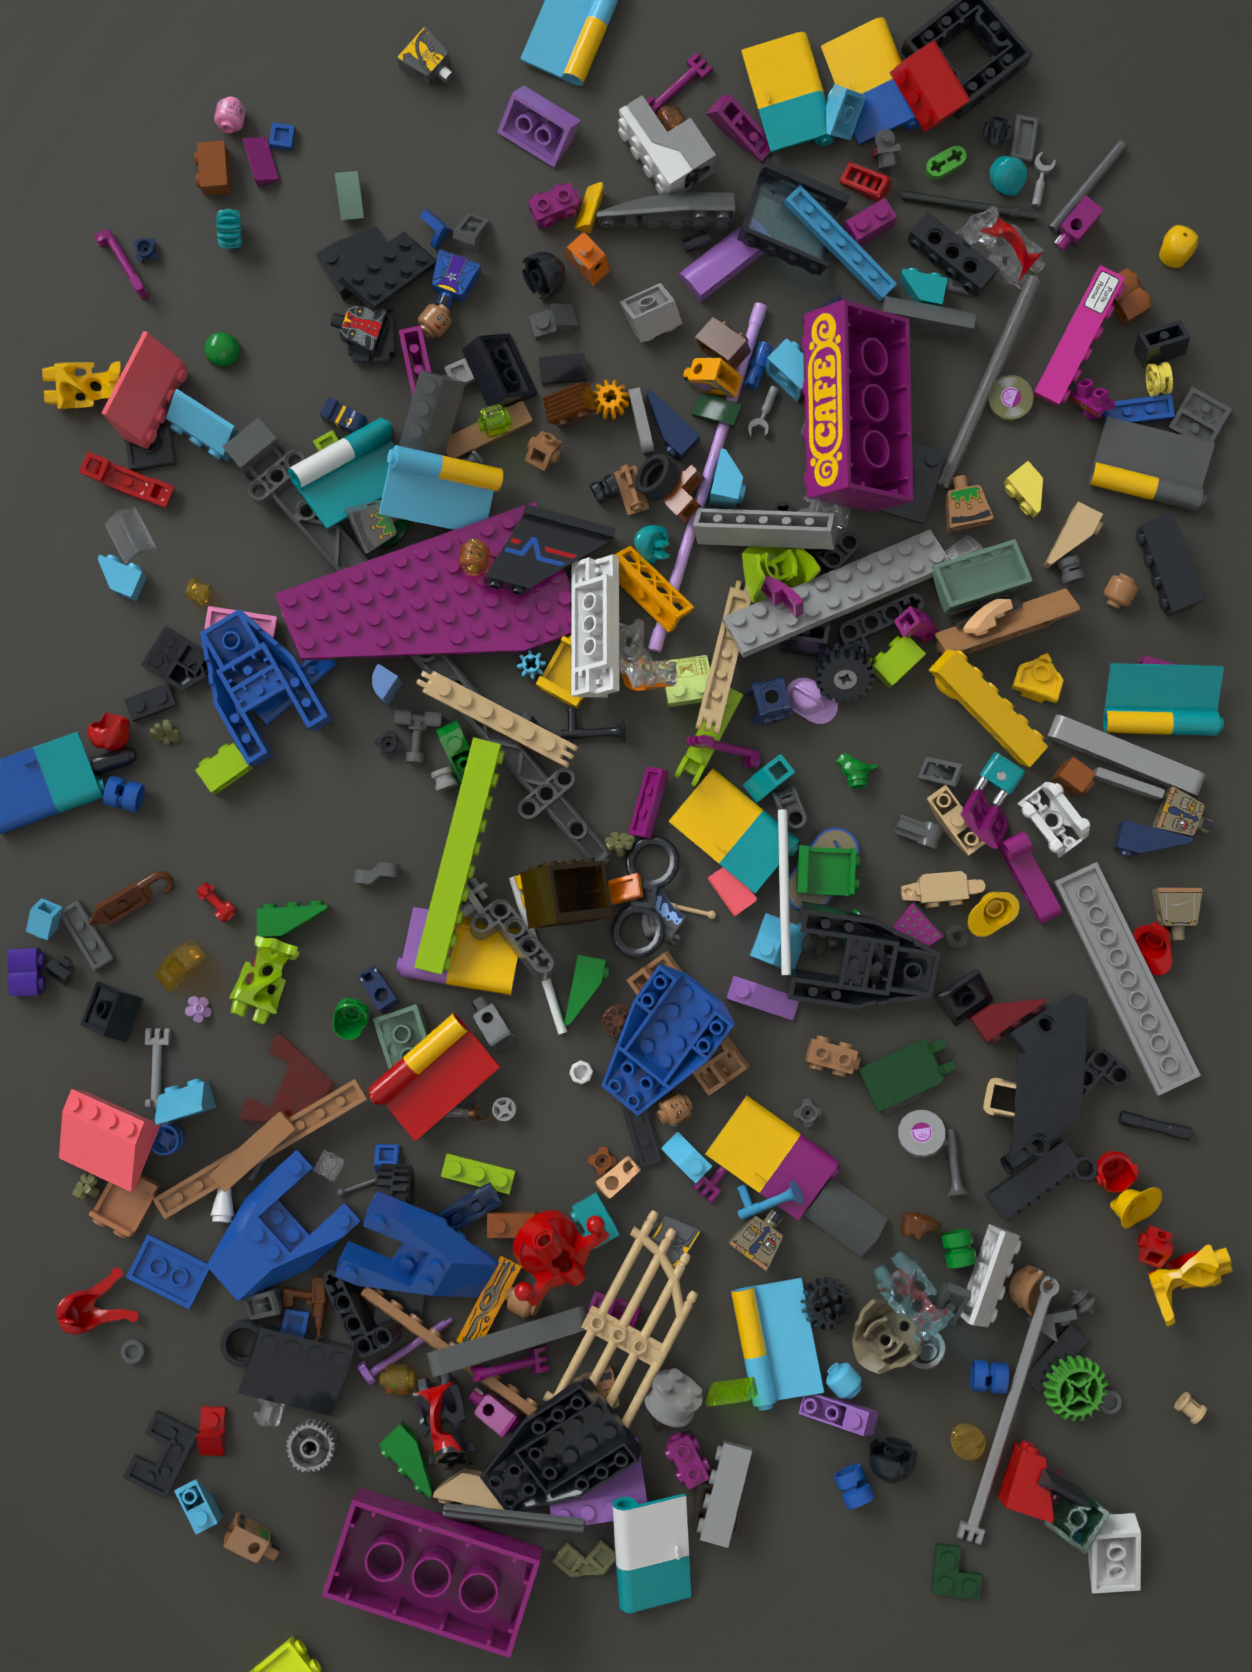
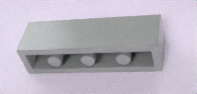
M725 1440L723 1446L718 1445L715 1460L719 1461L717 1470L712 1469L709 1484L713 1485L711 1494L706 1493L703 1508L707 1510L705 1518L700 1517L697 1532L701 1533V1541L726 1548L729 1547L752 1448Z

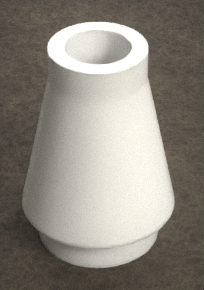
M217 1188V1195L210 1215L213 1216L212 1222H232V1217H234L232 1189L224 1192L221 1188Z

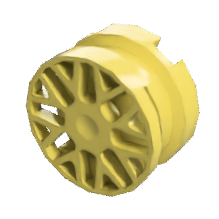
M1161 362L1160 365L1148 364L1145 377L1149 395L1152 397L1158 396L1159 393L1163 395L1171 394L1173 375L1170 364L1168 362Z

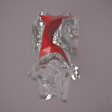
M991 206L985 212L972 215L966 225L955 233L968 244L973 245L979 242L986 246L990 254L988 260L999 268L998 272L1001 274L1004 283L1014 284L1019 289L1023 288L1029 269L1033 273H1038L1046 265L1040 256L1044 250L1027 238L1019 227L1014 224L1010 226L999 217L995 206ZM1001 237L1005 240L1003 247L997 246V238ZM1002 257L1006 258L1007 265L1002 263Z

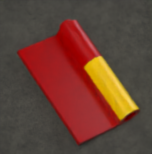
M452 1013L369 1086L368 1090L370 1093H368V1097L376 1105L379 1103L386 1105L416 1142L501 1067L462 1019L455 1013Z

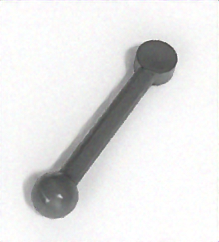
M377 1175L374 1179L345 1189L339 1188L337 1195L343 1197L348 1192L376 1183Z

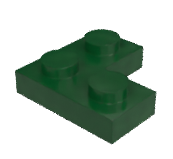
M936 1543L931 1593L980 1600L983 1575L981 1573L959 1570L960 1546Z

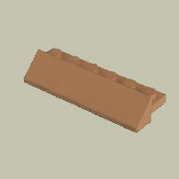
M1065 588L1013 606V609L1004 612V616L995 619L996 626L989 628V632L986 634L975 636L974 633H964L963 628L966 623L934 633L937 639V644L934 647L937 655L941 653L943 655L947 649L959 650L967 655L1048 627L1054 621L1076 614L1080 607Z
M668 951L627 979L636 995L641 991L659 964L682 971ZM727 1035L711 1058L694 1071L693 1075L709 1096L748 1069L750 1065Z

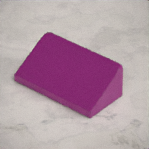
M244 138V146L257 187L279 181L267 138Z

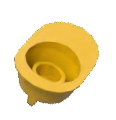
M1009 892L987 893L969 914V930L979 937L993 934L1016 918L1020 908L1019 901Z
M1156 1187L1142 1192L1126 1189L1110 1202V1207L1121 1219L1122 1227L1130 1228L1157 1210L1162 1200V1191Z

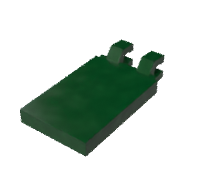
M944 1038L929 1044L927 1040L923 1041L921 1039L858 1068L877 1112L941 1084L942 1080H944V1074L957 1069L954 1060L938 1065L933 1053L947 1047Z

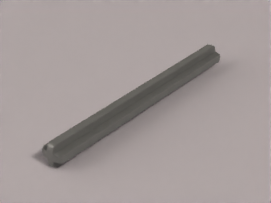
M449 1503L443 1507V1517L448 1519L583 1533L586 1524L584 1518Z

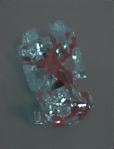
M899 1251L891 1257L898 1268L890 1274L884 1264L873 1270L878 1281L876 1286L898 1315L905 1313L913 1321L917 1328L912 1333L914 1341L916 1343L922 1339L927 1341L934 1334L945 1328L949 1320L955 1315L949 1309H940L930 1301L927 1296L930 1294L935 1295L937 1293L936 1289L913 1258L910 1260L902 1251ZM917 1280L922 1281L926 1286L924 1291L916 1287L915 1282ZM900 1293L902 1295V1303L895 1301V1294ZM916 1299L922 1303V1308L919 1312H915L912 1307V1303Z

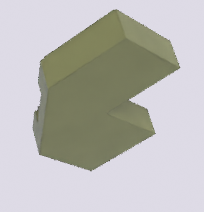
M602 1538L587 1556H584L567 1541L554 1556L552 1562L569 1577L604 1575L616 1561L615 1550Z

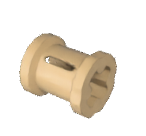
M1188 1392L1183 1393L1174 1405V1408L1187 1415L1193 1424L1198 1423L1207 1411V1407L1198 1404L1191 1398Z

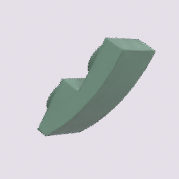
M358 172L334 173L340 219L364 218Z

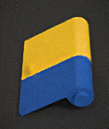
M876 18L821 45L835 84L867 95L854 130L859 145L874 139L876 134L883 129L893 130L902 126L903 128H908V130H913L920 126L919 121L889 73L902 61L885 18Z

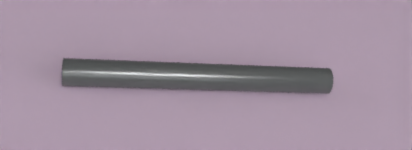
M1119 140L1048 225L1051 232L1056 234L1065 219L1085 195L1088 196L1124 153L1127 149L1125 142Z

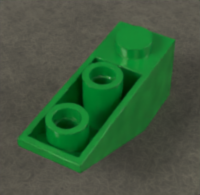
M456 720L437 729L436 732L460 783H462L470 747Z
M310 901V906H300V902L286 903V907L278 908L277 904H263L262 909H256L257 936L263 938L285 937L330 910V906L324 905V901Z
M402 1420L381 1441L379 1446L382 1449L380 1451L385 1458L395 1461L398 1465V1471L405 1478L409 1476L414 1481V1487L421 1495L426 1494L430 1498L434 1488L419 1437Z

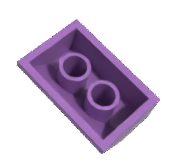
M522 86L512 93L497 133L552 167H556L572 143L581 120L528 87Z

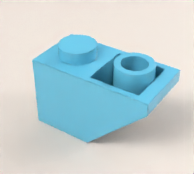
M110 554L107 557L99 555L98 561L109 588L116 594L137 602L147 578L142 572V567L133 563H129L128 566L120 563L121 559Z
M197 1478L174 1491L195 1534L217 1524L223 1517L213 1495Z

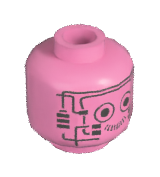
M226 97L217 103L214 122L225 133L240 131L244 125L246 109L239 99Z

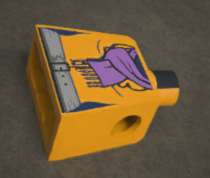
M695 358L691 368L687 367L683 374L685 381L691 382L704 393L732 398L737 397L743 378L722 358Z

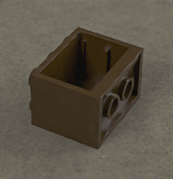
M594 857L580 859V861L569 859L562 861V863L548 861L543 862V864L529 866V871L520 873L528 929L580 924L613 917L605 861H595Z

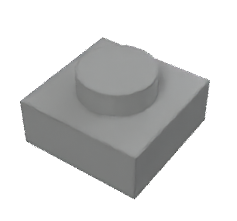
M465 358L444 367L447 376L465 381V385L475 381Z

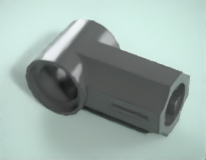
M901 814L893 834L913 840L924 848L936 851L944 828L931 822H921Z

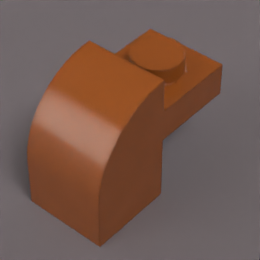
M692 465L680 474L676 487L668 496L663 498L665 504L685 523L697 512V508L701 507L690 494L705 479Z

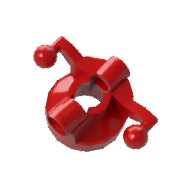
M558 1210L543 1211L527 1220L515 1237L513 1254L522 1268L531 1273L537 1281L534 1288L527 1282L517 1284L514 1290L516 1298L520 1301H527L531 1306H535L544 1298L550 1288L565 1283L571 1286H577L582 1283L586 1276V1271L583 1267L589 1256V1251L601 1245L609 1237L608 1232L604 1229L605 1222L603 1218L598 1215L588 1218L586 1227L588 1232L592 1234L585 1237L577 1231L572 1220Z

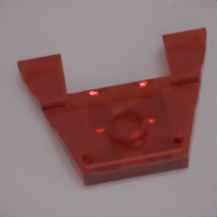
M277 1033L268 1053L290 1062L271 1107L247 1098L239 1118L268 1122L281 1110L289 1118L327 1096L333 1081L287 1041L282 1034Z

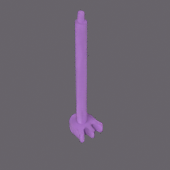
M450 1317L446 1321L443 1320L432 1328L440 1333L441 1331L446 1329L448 1327V1324L453 1322V1320ZM417 1337L371 1369L365 1360L358 1363V1369L367 1383L371 1385L376 1382L375 1375L425 1342Z

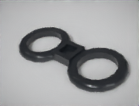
M651 836V839L641 838L637 840L625 858V869L628 875L637 873L635 860L638 853L645 847L652 845L660 846L667 851L670 858L669 868L661 878L656 880L641 878L644 897L631 900V904L623 908L615 916L611 925V938L615 947L622 955L632 959L645 958L654 954L661 947L665 938V923L661 914L655 909L659 889L667 886L676 877L679 870V854L676 847L668 839L660 836ZM643 913L653 919L656 926L655 936L648 946L641 949H633L623 942L621 927L629 916Z

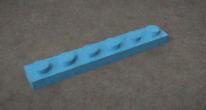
M801 185L785 199L783 204L879 302L897 284Z

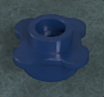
M142 238L134 242L137 252L135 258L137 261L143 262L145 259H157L158 253L155 249L157 242L154 238Z

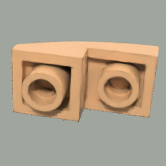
M996 599L982 607L966 623L963 628L964 633H974L975 636L988 633L989 628L996 626V618L1004 616V612L1013 609L1011 599Z

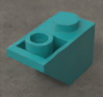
M916 268L902 270L899 281L912 301L942 306L948 278L943 277L939 273H922Z
M780 754L742 786L757 804L791 778L795 771Z

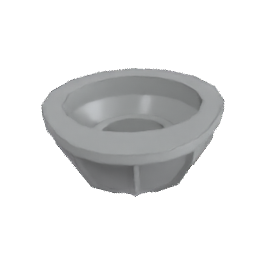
M919 1326L923 1350L910 1363L920 1369L934 1368L944 1358L946 1351L945 1342L941 1335L931 1326L928 1327V1332L925 1335L923 1327Z

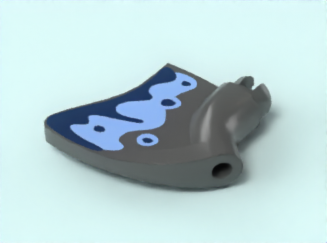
M660 888L655 909L661 914L665 923V938L663 941L676 946L681 940V936L676 934V931L683 923L686 915L682 914L671 904L664 889ZM642 913V926L646 939L653 938L656 929L654 921L650 916Z

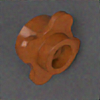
M601 1146L596 1154L589 1156L588 1162L594 1165L599 1175H604L610 1166L616 1165V1158L611 1157L608 1149ZM601 1158L605 1160L604 1163L600 1162Z

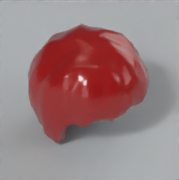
M104 713L99 722H93L88 726V739L96 748L119 750L130 738V721L120 715Z

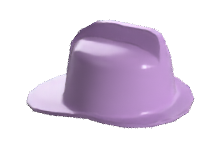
M798 678L787 686L791 708L802 717L816 724H824L836 716L838 710L836 699L833 698L830 701L827 699V694L823 696L820 693V689L817 688L816 681L809 678Z

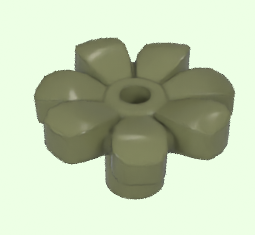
M164 720L162 725L159 723L155 724L154 728L150 729L149 734L158 742L163 740V745H171V741L174 743L179 741L180 731L172 729V722L170 720Z
M612 832L610 837L605 838L604 842L608 850L615 849L616 856L621 857L625 855V849H632L634 836L627 833H621L619 836L618 832Z
M91 1173L81 1175L80 1179L82 1182L78 1181L72 1192L73 1196L79 1200L84 1199L87 1194L96 1197L100 1191L94 1186L98 1181L96 1175Z

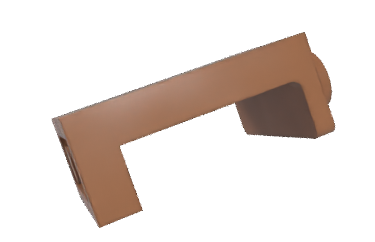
M142 1173L134 1192L108 1182L95 1208L88 1215L93 1218L92 1221L102 1227L107 1225L113 1228V1233L121 1238L132 1237L139 1229L153 1203V1198L157 1196L162 1184Z

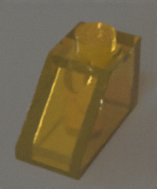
M190 939L168 955L154 973V976L169 992L197 969L206 956L201 948Z

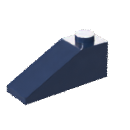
M649 389L647 391V401L662 442L666 447L664 450L673 459L677 457L681 461L700 442V435Z
M1123 820L1119 822L1113 849L1118 850L1119 855L1132 858L1133 855L1192 843L1193 838Z

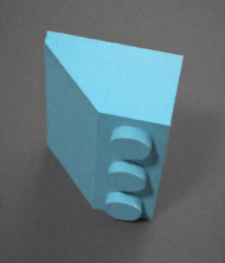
M176 389L166 417L171 424L170 428L179 435L183 433L190 437L189 441L200 448L203 445L208 448V453L214 458L220 460L222 457L228 461L230 457L223 446L239 433L236 427Z

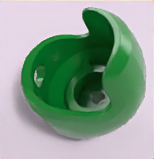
M343 998L334 1010L333 1032L344 1040L357 1039L368 1023V1006L355 998Z

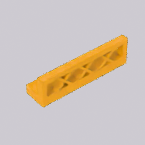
M631 545L614 554L619 557V585L668 633L676 628L682 617L693 611L694 606ZM629 555L635 560V563L628 562L624 557ZM640 571L648 573L651 579L644 577ZM656 587L664 588L667 594L660 593ZM672 602L679 603L684 609L679 611Z

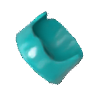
M1001 156L990 167V183L1003 195H1016L1026 182L1027 168L1018 158Z

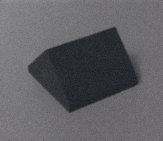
M978 969L972 970L934 996L954 1026H957L994 1001Z

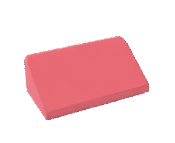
M724 867L707 878L733 916H736L757 901L753 892Z

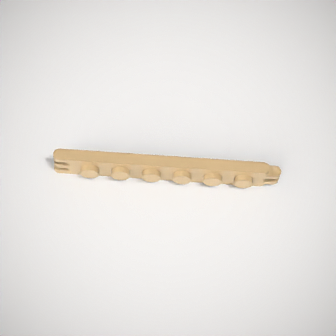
M737 580L735 588L730 587L723 617L750 606L751 599L748 595L746 584L744 590H741V581ZM723 618L695 727L700 729L702 721L706 722L704 731L709 732L711 724H714L715 734H719L739 652L723 624Z
M422 671L421 676L427 679L428 682L426 683L420 679L416 682L417 685L424 688L422 691L424 694L565 768H568L570 764L562 759L563 756L570 760L574 757L573 754L566 751L567 748L575 752L579 748L433 671L430 675Z

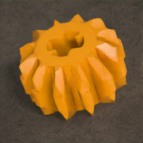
M604 380V387L597 384V391H592L596 406L595 413L600 414L603 412L604 419L608 417V414H611L612 419H616V412L623 415V408L629 407V402L626 401L629 398V393L624 392V385L617 387V380H614L612 385H609L608 380ZM610 396L614 397V400H611L610 403L606 402V399H609Z

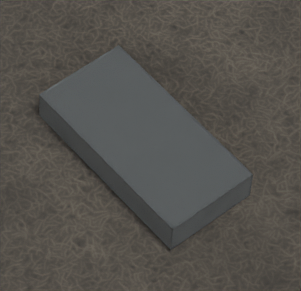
M1016 115L1010 156L1020 159L1025 164H1032L1039 118Z

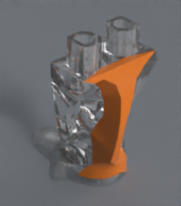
M636 619L634 624L629 626L619 623V673L622 675L624 685L635 691L674 687L677 681L676 662L667 660L661 662L653 661L649 650L644 648V622L641 619ZM628 637H631L632 640L630 647L626 645Z

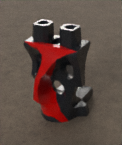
M449 1372L439 1375L440 1385L433 1388L429 1378L417 1380V1392L413 1393L423 1436L426 1437L431 1432L433 1438V1449L429 1455V1465H440L445 1470H450L460 1465L472 1464L470 1454L476 1452L471 1442L463 1441L461 1423L467 1420L462 1389ZM452 1404H455L457 1406V1411L455 1413L450 1412V1406ZM429 1413H430V1425L427 1424V1420H426V1417H427V1415H428ZM447 1422L452 1426L451 1432L445 1433L442 1431L441 1426L443 1423Z

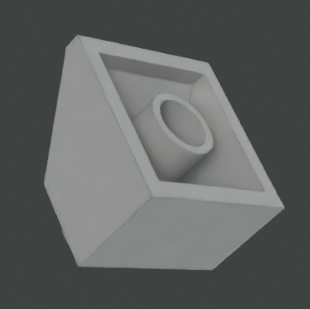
M661 283L619 301L634 334L641 343L651 341L656 336L664 332L673 331L677 326L683 324L675 300Z

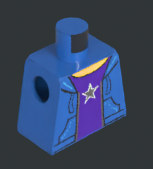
M440 249L432 281L433 291L440 294L436 304H442L449 309L453 299L464 302L482 273L481 265Z

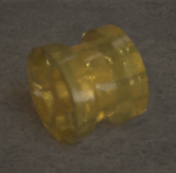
M193 577L186 587L184 597L188 600L194 599L198 604L204 605L209 598L212 585L207 582L203 584L198 578Z

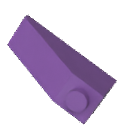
M733 976L726 996L728 1000L792 1021L799 1001L787 999L786 993Z

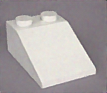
M1135 1513L1108 1515L1104 1523L1101 1522L1103 1515L1093 1516L1102 1525L1101 1529L1092 1519L1086 1516V1519L1088 1518L1099 1529L1095 1539H1093V1542L1089 1545L1090 1547H1088L1092 1594L1141 1590V1531Z

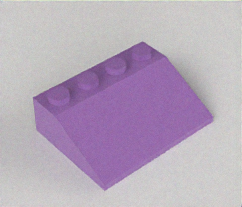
M641 1455L639 1462L581 1498L550 1505L551 1515L584 1518L585 1525L613 1521L612 1503L617 1498L631 1497L637 1501L638 1505L647 1503Z

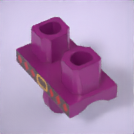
M1088 378L1078 382L1077 391L1070 394V400L1084 409L1083 415L1089 420L1096 417L1100 418L1106 410L1115 409V402L1108 398V391L1104 388L1095 390L1093 388V381Z

